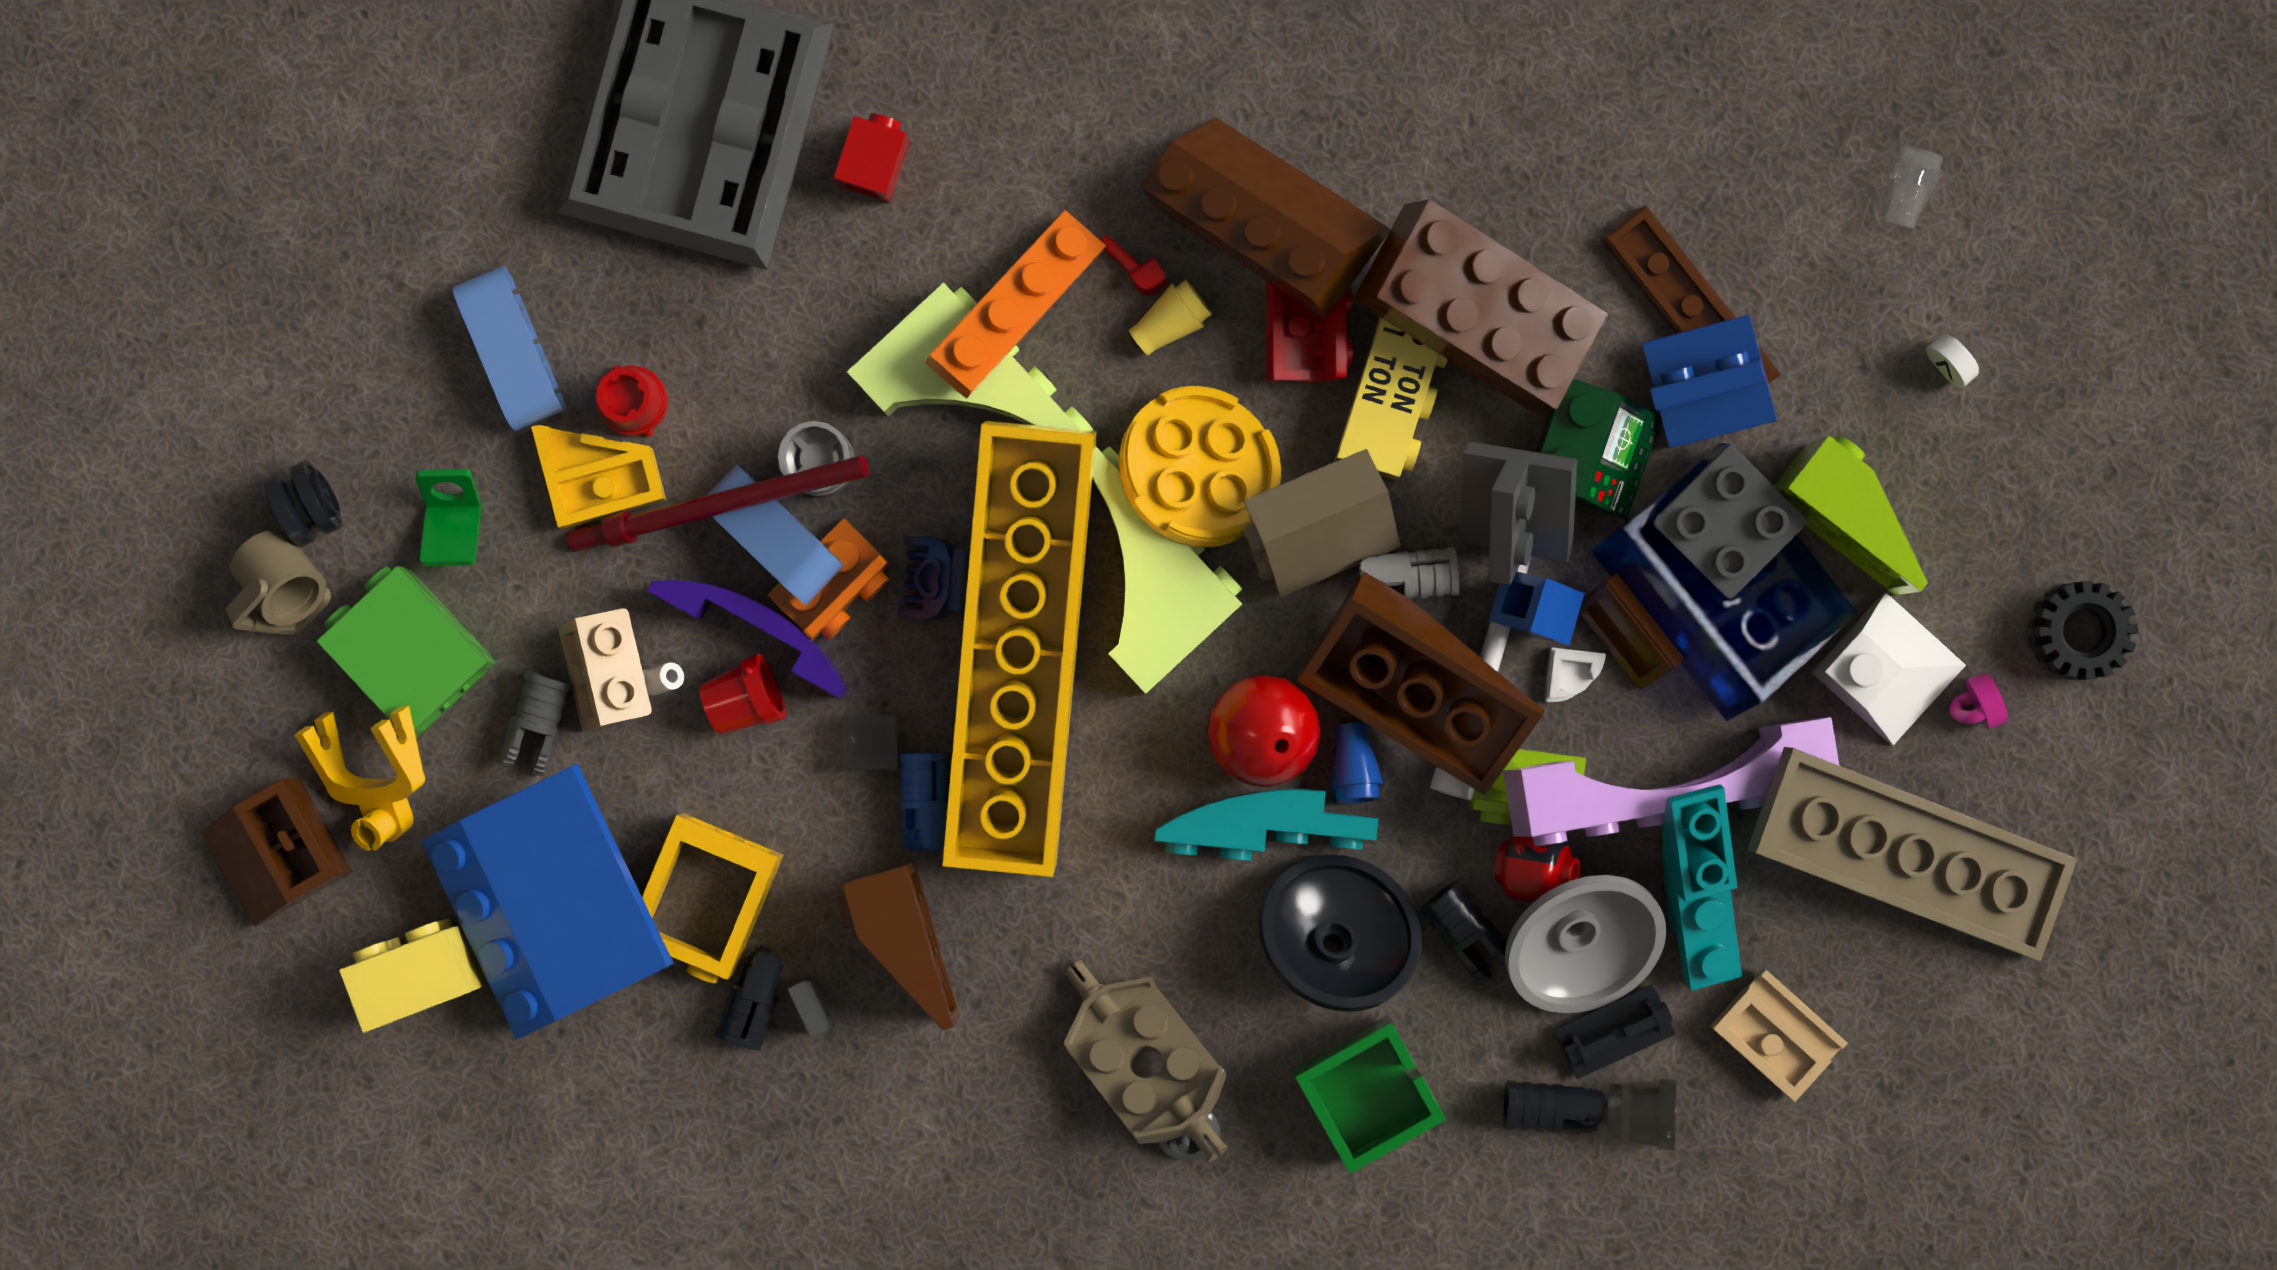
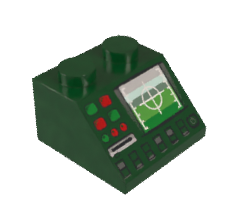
M1573 378L1558 409L1549 410L1535 452L1577 459L1575 503L1627 520L1662 418L1620 394Z

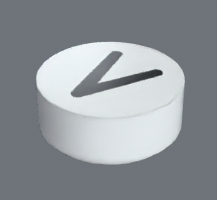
M1942 334L1926 347L1929 359L1945 378L1956 387L1964 388L1978 376L1979 367L1971 353L1954 337Z

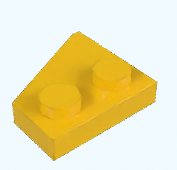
M543 425L531 427L558 528L563 530L603 519L607 515L632 511L667 501L654 451L650 446L625 441H613L584 433L577 434L556 430Z

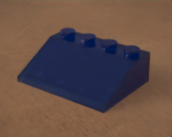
M1702 459L1624 521L1590 551L1610 576L1617 573L1684 657L1680 664L1723 718L1728 721L1765 701L1851 621L1858 612L1797 535L1733 598L1725 597L1653 526V520L1708 465Z

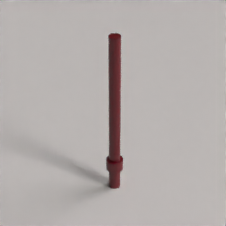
M860 455L633 515L628 511L607 515L603 518L602 523L569 531L567 533V543L573 552L604 544L614 548L634 543L639 535L869 476V465L866 458Z

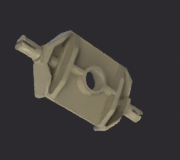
M1082 960L1075 962L1074 966L1085 982H1082L1071 966L1064 972V976L1068 978L1082 996V1005L1063 1043L1066 1050L1139 1144L1161 1143L1186 1136L1188 1140L1190 1138L1193 1139L1209 1162L1218 1158L1217 1154L1206 1139L1212 1143L1220 1155L1228 1149V1146L1223 1143L1209 1125L1210 1121L1208 1119L1226 1079V1073L1222 1066H1219L1156 987L1151 977L1103 985L1098 983ZM1145 1051L1155 1052L1162 1058V1066L1159 1072L1149 1078L1138 1077L1132 1072V1064L1135 1057Z

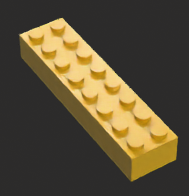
M986 421L981 424L943 866L1047 877H1053L1058 855L1097 431Z

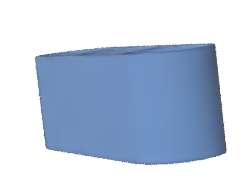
M501 266L454 286L453 293L502 412L511 428L517 431L566 410V406L561 392L557 394L554 392V389L559 387L540 343L534 344L533 342L537 335L519 293L513 295L512 290L516 289V285L507 268Z
M736 463L707 495L756 482L753 477ZM777 500L713 516L735 540L806 606L844 566L831 551Z

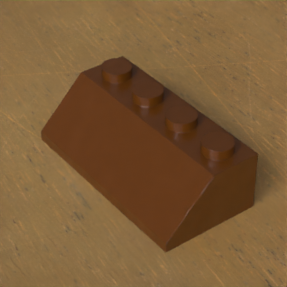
M1217 117L1172 141L1140 185L1153 206L1325 320L1390 232L1389 227Z

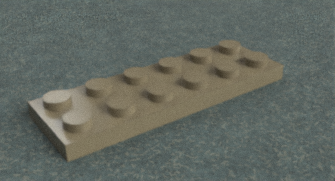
M1786 746L1783 748L1747 851L2037 961L2042 960L2077 862V858L1801 750Z

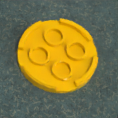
M1185 386L1161 393L1159 397L1150 401L1137 413L1127 427L1121 442L1119 472L1123 489L1130 504L1142 520L1152 529L1180 544L1194 547H1216L1242 538L1245 535L1241 525L1250 521L1244 500L1280 485V456L1270 430H1265L1256 417L1238 403L1239 398L1227 392L1211 387Z

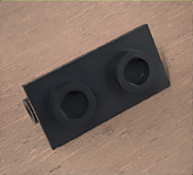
M1653 984L1554 1028V1032L1576 1079L1676 1034L1671 1024L1673 1022L1672 1015L1665 1002H1661Z

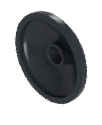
M1321 855L1302 860L1279 876L1266 895L1262 905L1259 922L1260 938L1264 954L1270 966L1291 991L1314 1005L1343 1012L1363 1011L1377 1007L1396 996L1416 970L1422 946L1421 928L1416 910L1407 894L1393 878L1366 861L1344 855ZM1330 941L1334 943L1338 953L1329 952L1325 949L1323 942Z

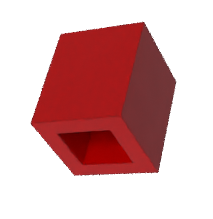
M870 113L868 120L857 116L853 117L834 175V180L838 187L890 203L910 143L906 132L899 130L900 122L876 113Z

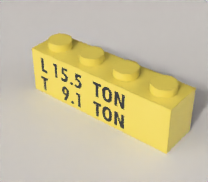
M1379 317L1334 462L1367 449L1381 477L1396 481L1400 478L1402 470L1412 472L1421 446L1420 440L1413 439L1415 428L1419 418L1429 419L1438 389L1429 387L1435 366L1444 369L1448 359Z

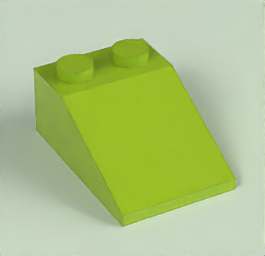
M1829 435L1806 444L1774 485L1809 521L1805 527L1894 596L1921 592L1928 582L1874 470L1862 461L1865 453L1853 442L1842 436H1838L1835 440Z

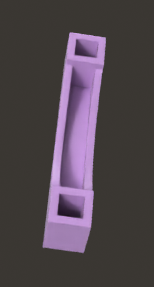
M1810 718L1758 727L1760 738L1732 762L1701 778L1665 788L1642 790L1608 785L1577 773L1574 761L1551 762L1504 770L1503 774L1513 835L1533 837L1534 846L1567 841L1566 831L1585 828L1587 837L1619 832L1618 822L1630 819H1637L1638 827L1662 825L1667 798L1718 784L1724 787L1726 803L1739 801L1740 809L1763 807L1784 746L1801 750L1839 765L1832 718Z

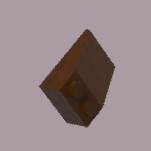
M915 860L853 877L842 884L844 892L842 895L837 896V904L845 928L854 926L857 938L942 1030L953 1028L960 1015Z

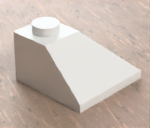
M1884 592L1811 673L1888 743L1894 745L1966 665L1893 598Z

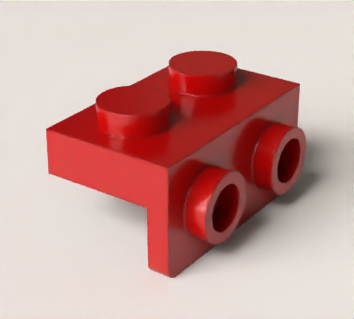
M1266 281L1267 382L1331 383L1346 378L1347 370L1351 367L1353 360L1352 341L1346 336V316L1350 313L1352 307L1351 286L1325 320Z

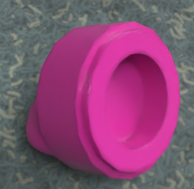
M1985 673L1966 680L1967 692L1956 696L1949 706L1950 715L1959 723L1975 724L1981 722L1987 730L2005 724L2008 719L2003 698L1991 676ZM1971 704L1975 707L1971 711L1964 710V707Z

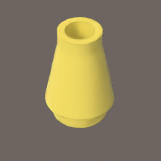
M1188 280L1183 281L1177 287L1172 283L1141 320L1129 329V332L1139 347L1149 356L1155 350L1205 327L1203 321L1211 316L1212 312Z

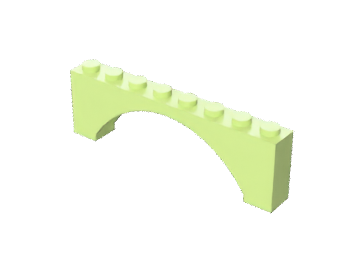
M944 282L847 371L888 417L899 407L927 404L960 405L985 409L1009 416L1026 425L1087 431L1094 430L1073 406L1064 412L1052 400L1050 396L1057 389L1037 367L1034 366L1027 373L1013 358L1020 351L1017 346L1014 347L968 399L964 398L925 364L935 348L977 305L976 301L962 287L953 293ZM1095 446L1092 481L1106 502L1118 532L1124 559L1126 584L1124 617L1119 643L1108 654L1146 694L1242 605L1236 598V595L1242 588L1221 566L1214 572L1209 569L1198 557L1205 550L1204 547L1188 546L1170 540L1145 523L1130 504L1123 489L1119 472V455L1110 446L1103 452Z

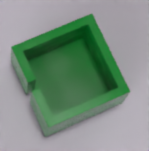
M1387 1016L1292 1069L1298 1084L1349 1174L1447 1120L1416 1068L1409 1071L1416 1067V1064Z

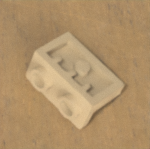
M622 608L579 617L558 626L570 681L573 683L572 690L582 732L603 728L621 721L644 717L651 713V705L630 616L626 609Z

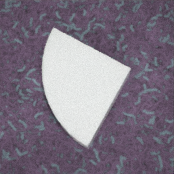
M1550 648L1544 702L1568 700L1587 689L1600 674L1606 654Z

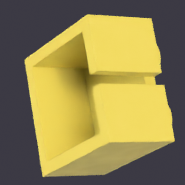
M449 917L406 932L405 936L408 941L406 945L402 946L399 937L353 953L356 964L339 971L363 1033L489 984L461 925L453 927Z

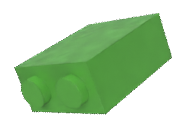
M396 566L391 570L389 567H385L365 584L364 590L367 594L356 605L351 607L349 604H346L326 620L323 626L328 631L317 642L391 722L390 713L400 706L409 705L415 736L419 737L497 664V661L410 568Z

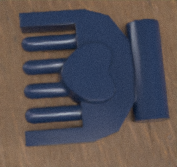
M906 536L905 545L929 547V550L909 551L907 553L908 559L921 560L923 562L919 566L910 565L906 567V573L914 575V580L906 581L904 586L908 590H918L921 596L905 595L903 602L908 605H922L923 610L899 608L898 617L938 620L946 617L950 611L965 612L970 550L955 549L954 544L940 538Z

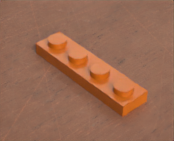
M1064 210L935 348L925 364L964 398L968 399L1095 261L1106 245Z

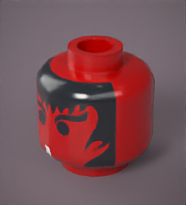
M1513 835L1509 842L1503 841L1497 851L1494 875L1496 882L1502 884L1508 898L1534 903L1551 889L1571 880L1579 879L1580 861L1578 858L1572 857L1568 841L1534 846L1533 837Z

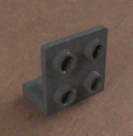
M1718 443L1703 458L1708 465L1654 518L1653 526L1725 597L1733 598L1809 521L1732 444Z

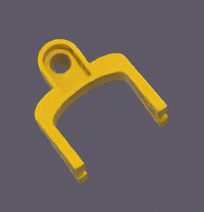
M409 705L400 706L390 713L393 727L390 720H381L370 728L394 768L396 777L368 779L358 777L346 769L334 712H325L314 720L318 735L314 726H305L294 734L324 783L328 794L339 802L359 805L363 817L357 819L352 824L351 834L356 844L366 851L372 849L375 851L384 842L397 840L413 825L414 817L407 797L424 784L425 775L422 769Z

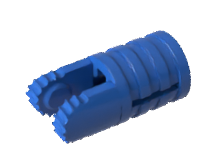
M900 753V793L902 796L900 808H902V829L904 830L903 842L906 843L905 847H909V850L921 851L922 849L924 851L937 852L942 851L944 847L949 792V753Z

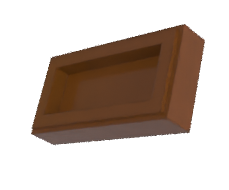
M1617 573L1584 595L1579 613L1640 690L1676 668L1684 660L1681 653Z

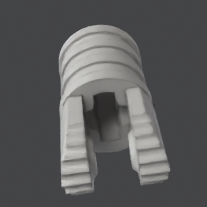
M1446 547L1445 549L1434 548L1427 551L1415 550L1414 552L1401 551L1395 554L1367 557L1362 559V563H1359L1360 576L1365 571L1410 600L1412 598L1426 599L1432 596L1436 598L1443 597V595H1459V569L1455 547Z

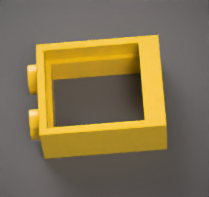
M683 813L676 815L642 896L652 918L684 842L757 872L722 957L659 932L669 955L689 964L686 969L687 973L701 980L717 983L719 977L727 980L735 974L784 855Z

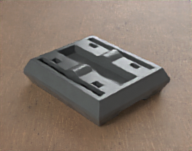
M615 0L557 214L698 253L768 270L835 24L750 0ZM651 2L633 69L623 94L621 90L635 48V44L630 36L640 30L646 4ZM652 21L658 26V36L661 37L659 46L647 43ZM788 39L799 42L787 84L785 101L776 134L768 133L772 116L766 106L770 92L773 89L774 77L780 63L784 40ZM763 52L767 56L766 65L771 66L769 75L756 72ZM619 106L621 107L619 120L598 195H595L599 179V173L595 168V164L604 160L616 108ZM764 146L771 147L747 234L743 235L732 232L738 217L740 201L744 195L750 164L759 166ZM616 152L622 157V166L625 167L623 177L610 175ZM726 182L731 186L730 195L736 196L733 206L720 204Z

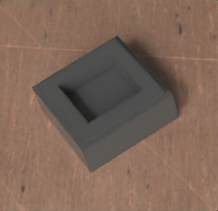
M809 976L788 988L810 1038L828 1031L833 1026L835 1021L814 977L811 978Z

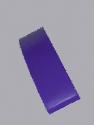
M677 580L651 582L647 590L648 592L695 618L702 619L711 602L801 651L791 672L834 696L844 698L849 690L840 671L818 643L809 640L803 634V630L774 609L750 597L709 584Z

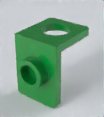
M468 469L416 471L415 480L426 506L420 551L422 565L469 566L475 564L482 501L471 471ZM442 482L453 483L460 486L463 491L455 494H446L434 489L433 485Z

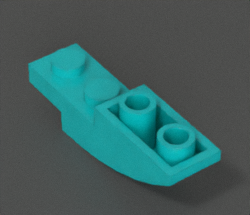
M1721 784L1667 798L1664 812L1662 862L1668 925L1677 936L1683 982L1691 991L1742 977L1731 890L1738 887L1725 790Z
M1262 790L1229 796L1181 813L1156 827L1154 839L1155 841L1165 842L1164 852L1197 855L1198 845L1220 847V858L1251 860L1252 851H1265L1266 830L1276 831L1275 841L1308 844L1309 834L1331 836L1330 846L1362 849L1363 839L1376 841L1378 818L1324 812L1326 793L1324 790Z

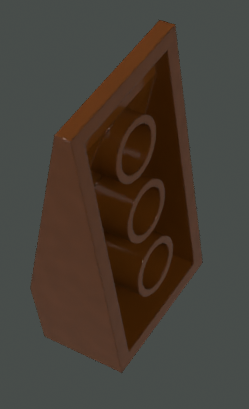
M1365 571L1310 651L1297 680L1483 795H1486L1544 714V710L1412 600Z

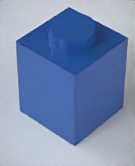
M1516 571L1511 585L1499 584L1488 621L1524 635L1569 646L1585 593L1548 578Z

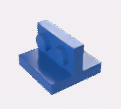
M1751 314L1642 343L1653 383L1650 390L1655 410H1660L1670 449L1777 421Z

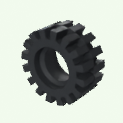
M2092 581L2068 583L2061 585L2059 588L2051 589L2044 594L2046 596L2044 601H2038L2033 610L2037 611L2035 618L2029 619L2028 628H2033L2034 637H2028L2030 647L2036 646L2039 652L2034 656L2039 663H2046L2049 666L2048 671L2054 675H2063L2065 679L2088 680L2113 674L2112 669L2122 668L2128 661L2124 658V655L2134 652L2137 644L2130 642L2131 634H2138V624H2130L2129 617L2136 614L2132 606H2124L2122 604L2126 597L2119 591H2109V585L2104 583L2094 584ZM2079 609L2094 614L2101 625V637L2098 644L2087 652H2078L2072 649L2066 643L2063 636L2065 620L2071 613Z

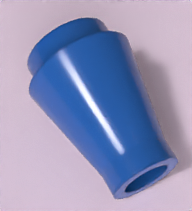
M1358 722L1335 726L1336 741L1330 790L1336 793V803L1358 804L1379 800V787L1384 786L1368 735V724Z

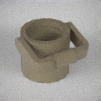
M268 530L254 535L244 542L233 555L230 563V573L242 589L226 608V613L234 629L266 634L295 635L302 632L330 602L331 593L326 588V580L301 548L295 545L281 530Z

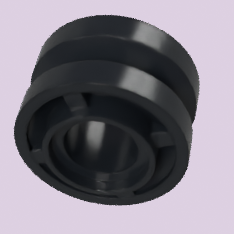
M303 460L291 467L290 480L280 473L264 480L266 500L273 518L282 532L298 547L302 548L316 540V528H319L326 534H331L342 528L341 510L335 493L323 474L308 460Z

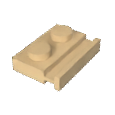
M1764 968L1758 971L1755 979L1741 990L1709 1026L1794 1102L1800 1098L1832 1062L1830 1060L1834 1055L1848 1044Z

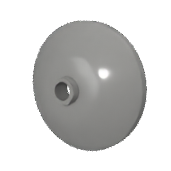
M1610 875L1589 876L1571 880L1551 889L1538 898L1526 909L1514 925L1505 950V965L1508 976L1521 997L1530 1004L1546 1011L1579 1013L1603 1007L1628 994L1652 971L1660 958L1665 944V918L1653 895L1646 888L1632 880Z

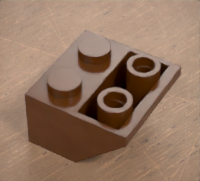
M300 778L278 780L230 808L201 832L255 927L352 873L349 864Z

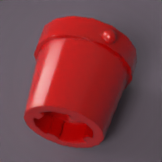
M614 365L612 371L603 376L597 386L596 404L600 417L609 428L622 435L640 436L644 434L647 437H651L653 429L661 424L667 413L669 398L665 385L655 373L644 367L632 365L620 367L619 365Z
M761 654L743 659L741 664L700 685V698L711 726L719 735L764 723L770 725L786 717L784 698L774 672Z

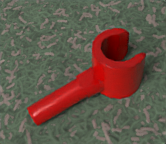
M1106 234L1100 239L1106 245L1104 250L1128 273L1129 278L1140 294L1145 296L1151 295L1167 285L1166 276L1154 257L1138 266L1134 258L1109 235Z

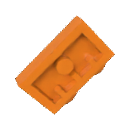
M845 518L820 541L844 566L807 606L780 582L767 595L803 630V634L811 641H816L821 635L828 641L832 639L851 619L845 611L860 596L868 602L890 580L884 572L891 564Z

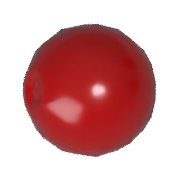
M1254 675L1237 680L1225 689L1211 708L1207 725L1210 749L1222 770L1243 784L1268 788L1288 783L1306 770L1317 753L1321 734L1318 714L1303 689L1285 678Z

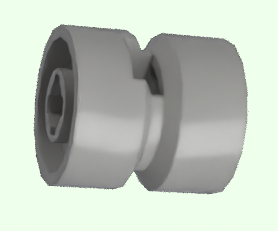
M818 421L800 423L789 430L780 443L778 453L779 466L783 475L855 457L854 448L840 431L828 423ZM849 482L806 492V494L816 497L832 496L845 489Z

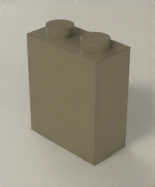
M1367 449L1244 500L1250 521L1241 526L1252 551L1250 552L1252 560L1262 582L1270 579L1273 580L1280 598L1357 566L1359 563H1362V559L1372 556L1378 557L1401 547L1388 490Z

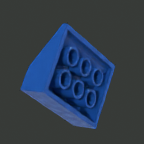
M578 764L539 781L421 840L516 1040L674 964Z

